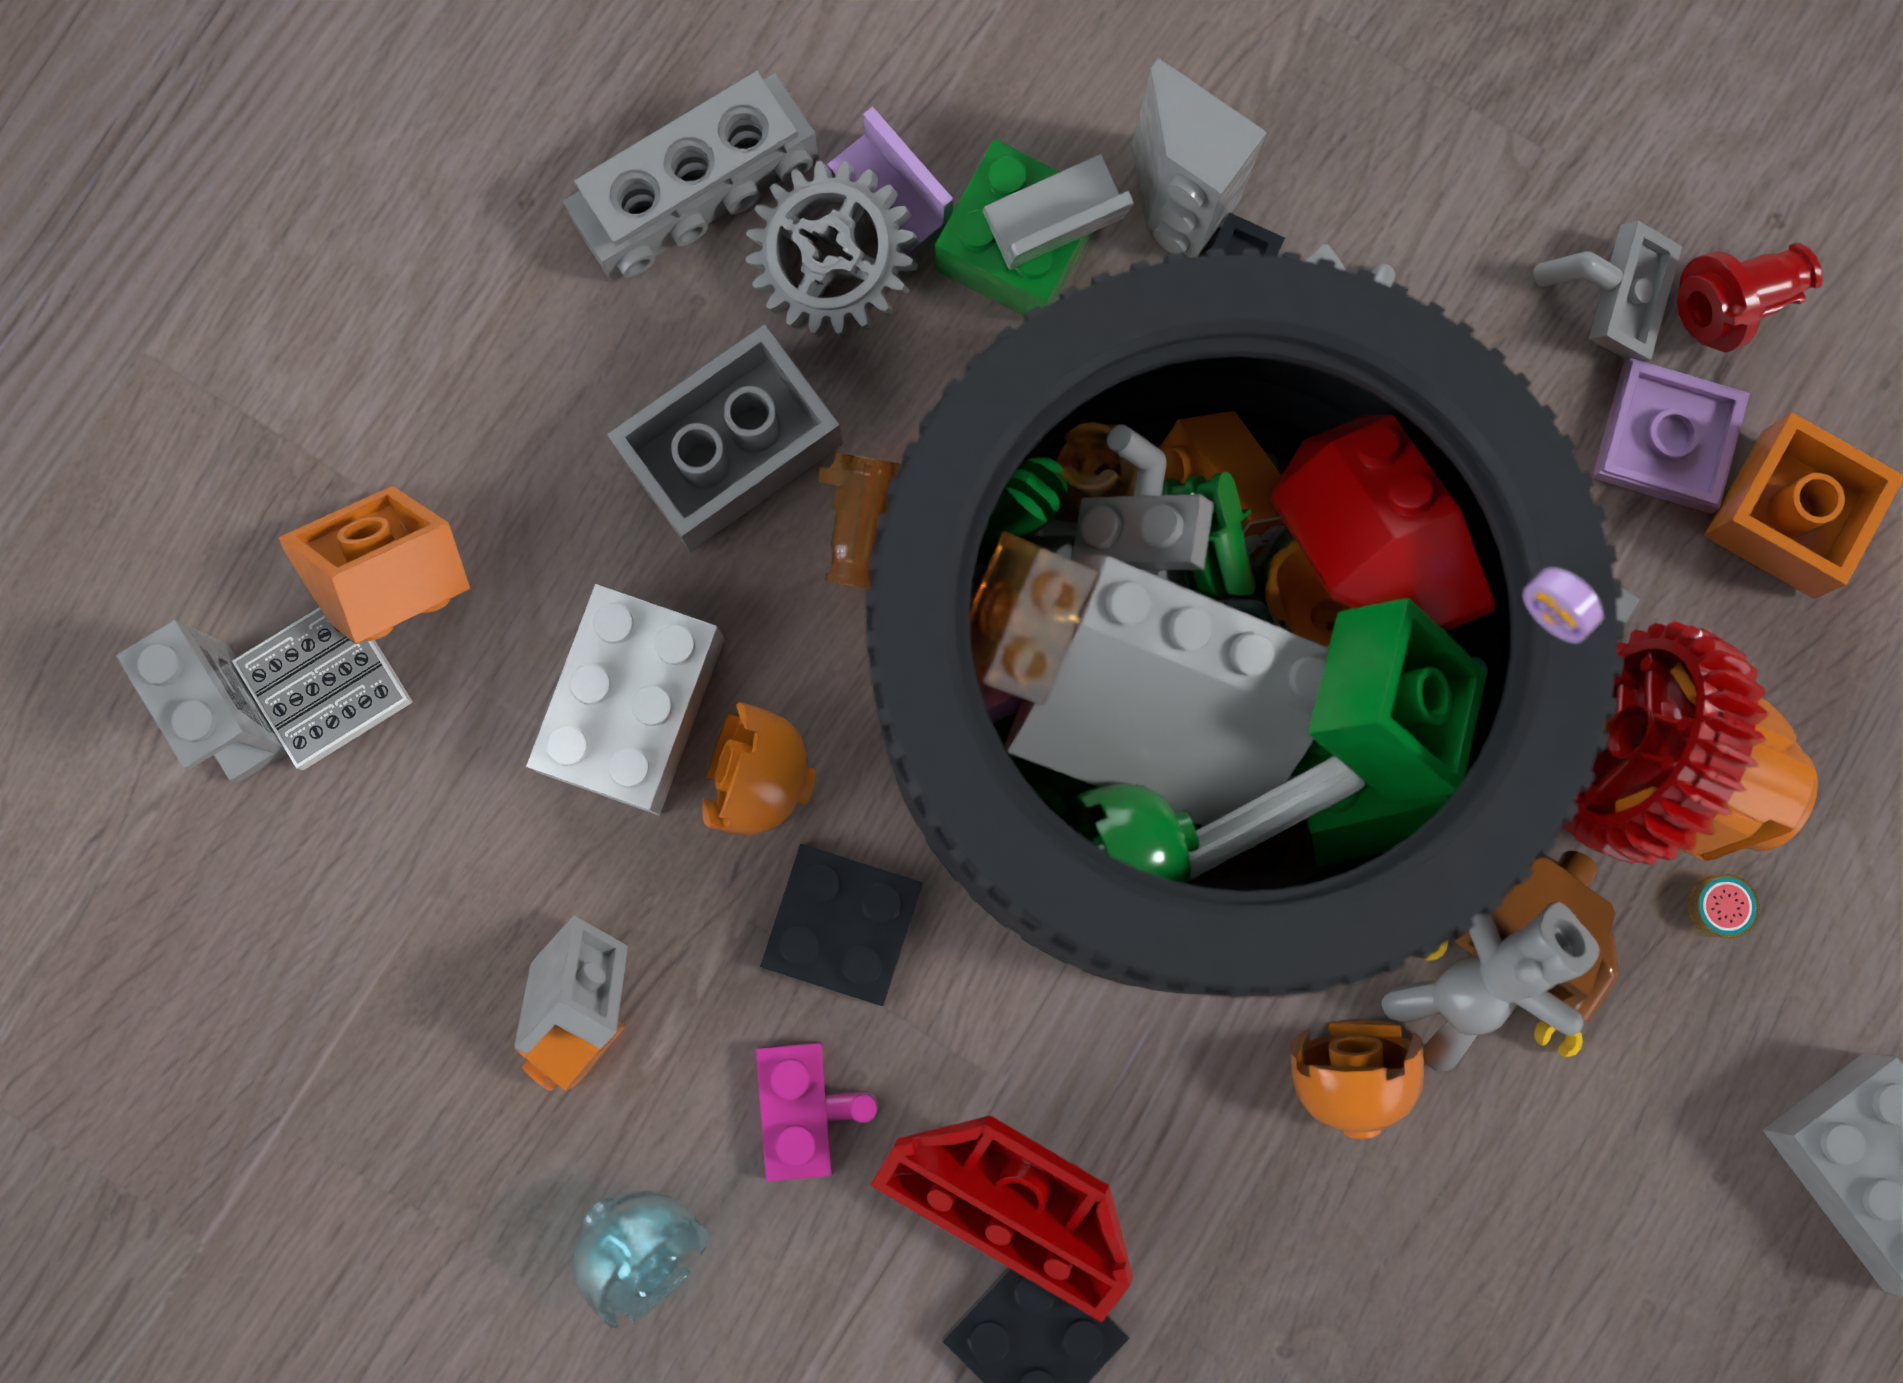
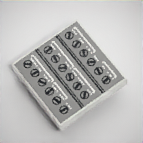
M320 608L307 614L232 661L293 764L300 770L307 769L413 703L376 641H362L354 644L327 621Z

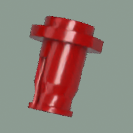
M1802 243L1790 244L1788 250L1777 254H1762L1743 262H1739L1735 257L1725 252H1710L1692 259L1685 266L1681 274L1677 293L1678 314L1685 329L1699 343L1724 353L1744 347L1752 341L1757 333L1761 318L1777 313L1787 304L1806 302V296L1803 291L1822 287V268L1817 256L1809 247Z

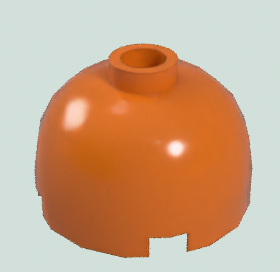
M738 702L735 706L740 716L728 713L716 739L708 765L706 779L715 780L716 795L715 800L703 797V823L708 828L732 834L756 835L769 832L789 819L797 803L801 805L808 803L813 792L816 771L814 768L807 766L808 753L806 744L800 731L788 720L767 709Z
M1343 1020L1327 1023L1328 1031L1333 1036L1318 1037L1311 1040L1310 1029L1299 1033L1290 1042L1292 1078L1298 1099L1306 1111L1316 1120L1328 1127L1342 1131L1347 1137L1367 1139L1379 1135L1382 1129L1398 1123L1415 1107L1422 1093L1424 1079L1423 1046L1421 1037L1415 1032L1410 1041L1402 1038L1401 1025L1375 1020Z

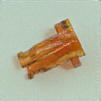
M1095 422L1080 424L1071 429L1064 437L1067 443L1061 450L1056 462L1063 468L1061 473L1067 481L1068 489L1067 493L1059 501L1065 511L1077 522L1081 498L1134 496L1138 468L1110 450L1107 445L1108 434L1118 425H1102ZM1102 465L1108 468L1098 475L1094 474L1096 469ZM1118 465L1121 466L1120 478L1114 470H1111Z
M836 452L831 468L820 467L817 483L836 487L832 509L836 510L831 540L832 562L830 573H826V582L870 589L871 579L868 569L877 534L876 527L880 513L887 512L889 505H887L886 493L891 480L895 479L901 464Z

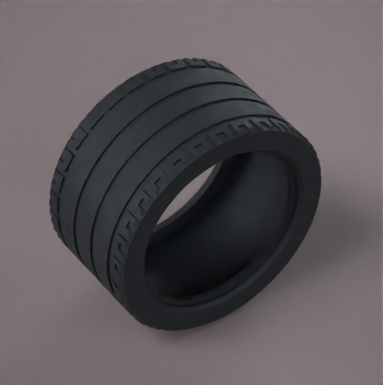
M1223 249L1207 250L1204 257L1185 259L1182 253L1166 255L1164 262L1151 266L1147 260L1132 263L1129 271L1114 276H1110L1108 272L1092 277L1090 286L1082 290L1072 286L1060 292L1059 300L1047 305L1043 309L1040 306L1031 309L1024 314L1023 324L1018 328L1014 329L1011 326H1007L996 335V342L982 354L977 352L966 363L964 377L960 381L953 378L943 390V397L936 404L932 412L928 411L919 424L920 438L918 442H909L902 455V463L895 479L891 480L886 493L887 505H889L887 512L880 513L876 527L877 534L868 569L871 579L870 589L866 590V642L869 655V670L890 765H892L897 785L916 826L920 828L926 837L927 844L956 882L959 881L969 893L968 895L1006 929L1010 928L1019 934L1023 941L1065 964L1069 963L1086 973L1129 986H1138L1162 992L1217 997H1284L1329 990V987L1349 986L1363 982L1365 979L1406 966L1405 959L1411 956L1413 958L1425 957L1438 950L1440 945L1446 943L1454 936L1462 935L1474 927L1473 917L1478 914H1491L1503 903L1502 899L1516 885H1522L1531 876L1533 870L1529 865L1535 859L1547 857L1556 845L1554 838L1559 833L1563 824L1571 822L1579 809L1574 803L1578 793L1587 791L1595 775L1591 772L1596 755L1605 750L1609 735L1603 731L1606 719L1615 716L1618 700L1612 697L1614 678L1622 675L1623 658L1616 655L1617 642L1624 639V622L1617 620L1616 600L1623 597L1621 580L1613 579L1611 565L1618 561L1614 544H1607L1602 523L1607 520L1603 505L1595 504L1590 489L1595 484L1589 471L1581 472L1572 454L1576 446L1569 434L1561 435L1553 422L1557 418L1556 414L1548 404L1541 406L1535 396L1528 390L1531 382L1523 373L1519 372L1515 375L1503 363L1507 357L1495 346L1489 350L1473 337L1472 333L1475 330L1461 320L1457 325L1443 315L1445 311L1443 307L1433 301L1427 306L1419 300L1408 296V288L1396 282H1393L1391 287L1374 281L1376 275L1374 273L1360 269L1355 274L1335 268L1336 261L1319 258L1317 263L1301 261V254L1284 252L1281 258L1260 256L1259 249H1242L1240 255L1228 256L1225 255ZM1234 410L1264 451L1292 460L1302 442L1308 438L1362 415H1393L1460 508L1495 602L1493 612L1446 631L1471 657L1482 659L1488 669L1464 781L1453 795H1447L1448 801L1435 816L1410 838L1390 851L1332 864L1318 874L1282 890L1240 892L1206 889L1173 882L1139 870L1105 853L1077 834L1044 804L1025 782L1004 750L988 717L977 683L971 652L969 606L975 564H987L991 558L977 555L978 548L990 514L1006 483L1015 470L1026 460L1043 457L1052 459L1061 465L1068 478L1080 469L1107 456L1116 454L1107 445L1108 434L1116 426L1125 425L1151 444L1165 440L1178 419ZM1558 568L1574 574L1587 584L1597 596L1602 607L1603 618L1583 641L1572 643L1558 638L1546 630L1528 610L1523 592L1544 569Z

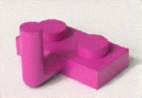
M822 1042L756 1049L766 1182L832 1176L829 1121L855 1119L861 1123L869 1122L877 1113L879 1107L878 1099L870 1092L826 1095Z

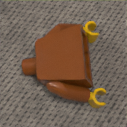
M1568 850L1563 852L1557 864L1548 857L1535 859L1529 865L1533 870L1531 876L1522 885H1516L1502 899L1503 903L1491 914L1500 938L1503 941L1514 931L1524 927L1551 903L1561 902L1571 910L1597 941L1600 948L1599 955L1595 964L1588 972L1572 980L1557 984L1547 992L1576 1009L1582 1015L1585 1022H1590L1619 977L1615 936L1610 932L1616 913L1609 901L1589 888L1598 872L1595 862L1581 852ZM1469 930L1457 936L1454 941L1473 956L1479 957ZM1448 941L1423 959L1430 961L1443 956L1447 950ZM1540 1020L1534 1030L1535 1040L1541 1046H1545L1557 1029ZM1581 1032L1575 1035H1566L1565 1040L1558 1047L1557 1053L1562 1057L1576 1055L1581 1050L1583 1044Z

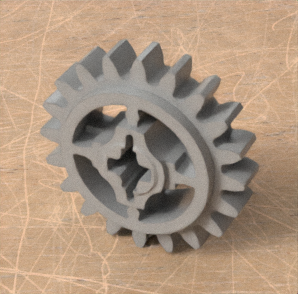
M816 161L813 181H809L795 168L791 170L792 182L794 184L793 191L787 192L774 183L770 186L773 196L778 201L776 208L773 209L764 205H756L755 211L761 218L767 221V225L764 229H750L746 233L749 238L762 245L761 251L754 252L745 257L746 263L754 268L765 269V272L759 275L752 285L760 292L775 290L770 296L766 307L777 314L790 306L787 312L786 323L796 329L801 327L809 317V329L812 334L822 337L829 321H831L838 335L848 337L850 319L854 317L861 326L870 330L873 328L870 314L871 308L876 307L891 316L894 311L891 303L886 298V294L889 291H894L898 294L907 295L910 291L897 275L899 271H913L918 268V264L909 256L902 254V250L919 243V238L912 231L899 230L901 226L905 225L912 218V214L906 206L890 209L896 201L898 193L890 184L875 192L878 176L870 169L864 171L855 182V170L847 161H842L835 178H833L831 171L822 161ZM829 203H842L839 211L833 209L829 215L819 220L803 219V217L817 207ZM867 212L875 224L878 235L876 260L866 255L862 248L861 234L863 228L860 227V224ZM817 239L824 244L826 242L834 245L838 243L843 247V251L853 259L848 261L841 256L838 258L831 255L826 256L822 253V249L813 243L812 240ZM790 241L798 245L802 255L803 264L801 272L804 273V276L799 286L795 283L788 265V246ZM845 279L863 280L857 288L847 294L833 298H821L826 288L831 289L836 283Z

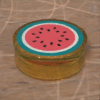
M1720 874L1708 876L1700 880L1693 887L1688 898V913L1692 923L1700 932L1712 938L1731 939L1743 936L1754 927L1759 917L1760 904L1754 888L1746 880L1736 875Z

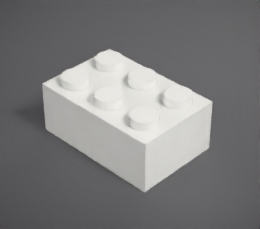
M595 584L526 767L542 775L660 816L725 640L719 628L713 624Z

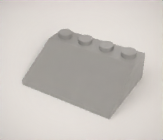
M1077 554L1005 743L1004 750L1098 787L1118 783L1144 785L1164 796L1174 813L1185 810L1193 823L1206 826L1286 783L1314 740L1307 732L1328 648L1111 557Z

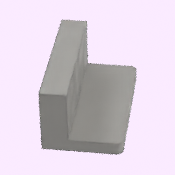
M1099 154L984 206L983 214L1007 267L1011 270L1024 262L1123 219L1134 202L1129 191L1121 194L1118 193L1104 159Z
M574 915L535 957L530 965L514 1048L528 1054L556 1024L601 1049L616 1034L628 946Z

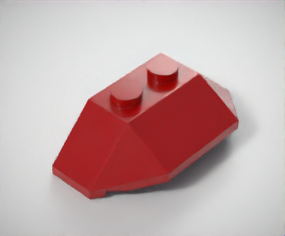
M1362 415L1302 442L1272 491L1271 503L1332 599L1354 608H1360L1409 598L1445 632L1494 611L1495 602L1460 508L1393 415Z
M991 1115L898 1138L870 1185L1100 1322H1103L1124 1295L1133 1279L1110 1185Z

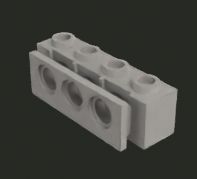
M755 71L574 180L579 191L563 200V203L573 224L611 283L622 276L632 278L650 268L656 260L655 256L673 245L685 246L699 239L707 231L708 224L728 212L730 214H738L753 206L760 198L761 192L769 188L773 183L775 184L780 180L784 183L792 182L791 170L796 168L804 175L812 167L813 160L819 157L816 134L777 74L774 73L763 80L759 72ZM747 144L755 145L748 149H739ZM694 176H703L695 181H687ZM650 207L646 212L633 214L637 209Z

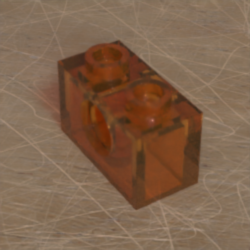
M1004 531L969 613L971 652L977 680L994 688L1044 705L1100 572Z

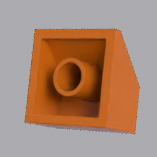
M394 486L278 537L283 550L327 621L354 644L382 638L389 634L395 625L417 614L437 611L445 607L452 597L470 589L449 522Z

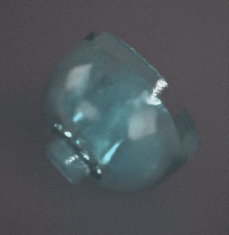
M640 1191L628 1193L616 1200L611 1197L597 1203L583 1220L582 1225L585 1229L577 1242L573 1262L577 1288L588 1305L610 1328L619 1327L616 1317L625 1314L633 1323L663 1303L684 1282L691 1272L686 1267H679V1265L687 1258L692 1248L702 1256L707 1246L709 1232L685 1206L673 1197L663 1193Z

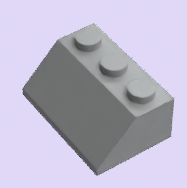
M1158 58L1150 69L1132 144L1147 228L1153 231L1154 239L1165 250L1172 254L1184 253L1190 258H1196L1203 254L1217 235L1229 212L1233 213L1238 206L1267 132Z

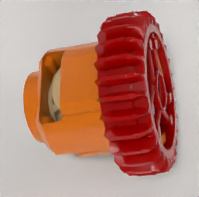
M1676 621L1669 623L1667 626L1654 623L1649 626L1647 632L1634 630L1630 633L1629 643L1617 642L1616 655L1623 658L1622 675L1614 678L1612 697L1618 700L1615 716L1606 719L1603 729L1609 735L1605 750L1596 755L1591 769L1595 776L1589 789L1578 793L1574 800L1579 809L1571 822L1563 824V829L1575 836V839L1583 843L1584 846L1618 861H1625L1630 864L1637 862L1652 865L1660 858L1672 861L1677 855V850L1701 860L1711 861L1745 848L1753 851H1769L1791 840L1804 826L1813 810L1818 791L1817 772L1810 757L1803 752L1796 742L1797 736L1791 725L1779 711L1762 698L1765 696V689L1756 683L1758 670L1746 661V654L1739 651L1735 646L1723 641V638L1705 629H1699L1693 625L1689 626Z

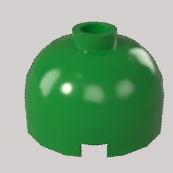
M1131 783L1103 786L1076 796L1074 801L1075 810L1088 807L1091 822L1078 826L1080 836L1105 853L1139 870L1173 882L1188 884L1191 876L1189 853L1199 849V841L1193 822L1185 810L1174 813L1164 796L1144 785Z

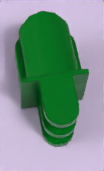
M1047 457L1031 458L1015 470L990 514L977 555L986 558L991 557L1004 546L1008 549L1017 541L1027 536H1033L1053 520L1060 510L1059 499L1067 493L1068 489L1066 473L1058 462Z
M1228 472L1216 473L1211 481H1207L1202 475L1190 476L1185 484H1181L1176 478L1165 479L1161 496L1201 494L1214 503L1204 570H1183L1188 590L1209 598L1222 597L1226 593L1235 597L1253 594L1256 583L1240 521L1251 514V509H1241L1236 485L1231 474Z

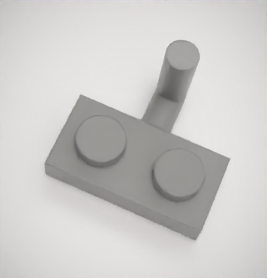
M1638 220L1620 225L1610 262L1592 252H1581L1537 264L1534 269V279L1541 287L1585 278L1601 287L1602 293L1589 339L1626 360L1633 358L1643 362L1649 361L1653 355L1682 246Z
M1119 425L1114 427L1108 434L1107 445L1110 450L1138 468L1134 496L1081 498L1071 563H1074L1077 554L1108 556L1139 570H1204L1214 503L1201 494L1161 496L1166 469L1165 454L1127 426Z

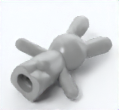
M1557 901L1549 904L1529 923L1514 931L1503 941L1500 938L1492 914L1476 915L1472 918L1475 926L1469 932L1479 957L1459 959L1439 979L1397 986L1381 1000L1382 1008L1389 1019L1410 1022L1441 1013L1447 1021L1425 1044L1424 1058L1430 1068L1437 1072L1448 1071L1454 1068L1471 1046L1478 1034L1490 1033L1500 1028L1510 1017L1516 1005H1519L1563 1034L1575 1035L1582 1030L1584 1023L1582 1015L1576 1009L1547 992L1557 984L1572 980L1588 972L1595 964L1599 955L1600 948L1597 941L1566 905Z

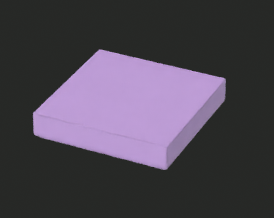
M1629 358L1623 363L1592 478L1712 514L1720 509L1750 393Z

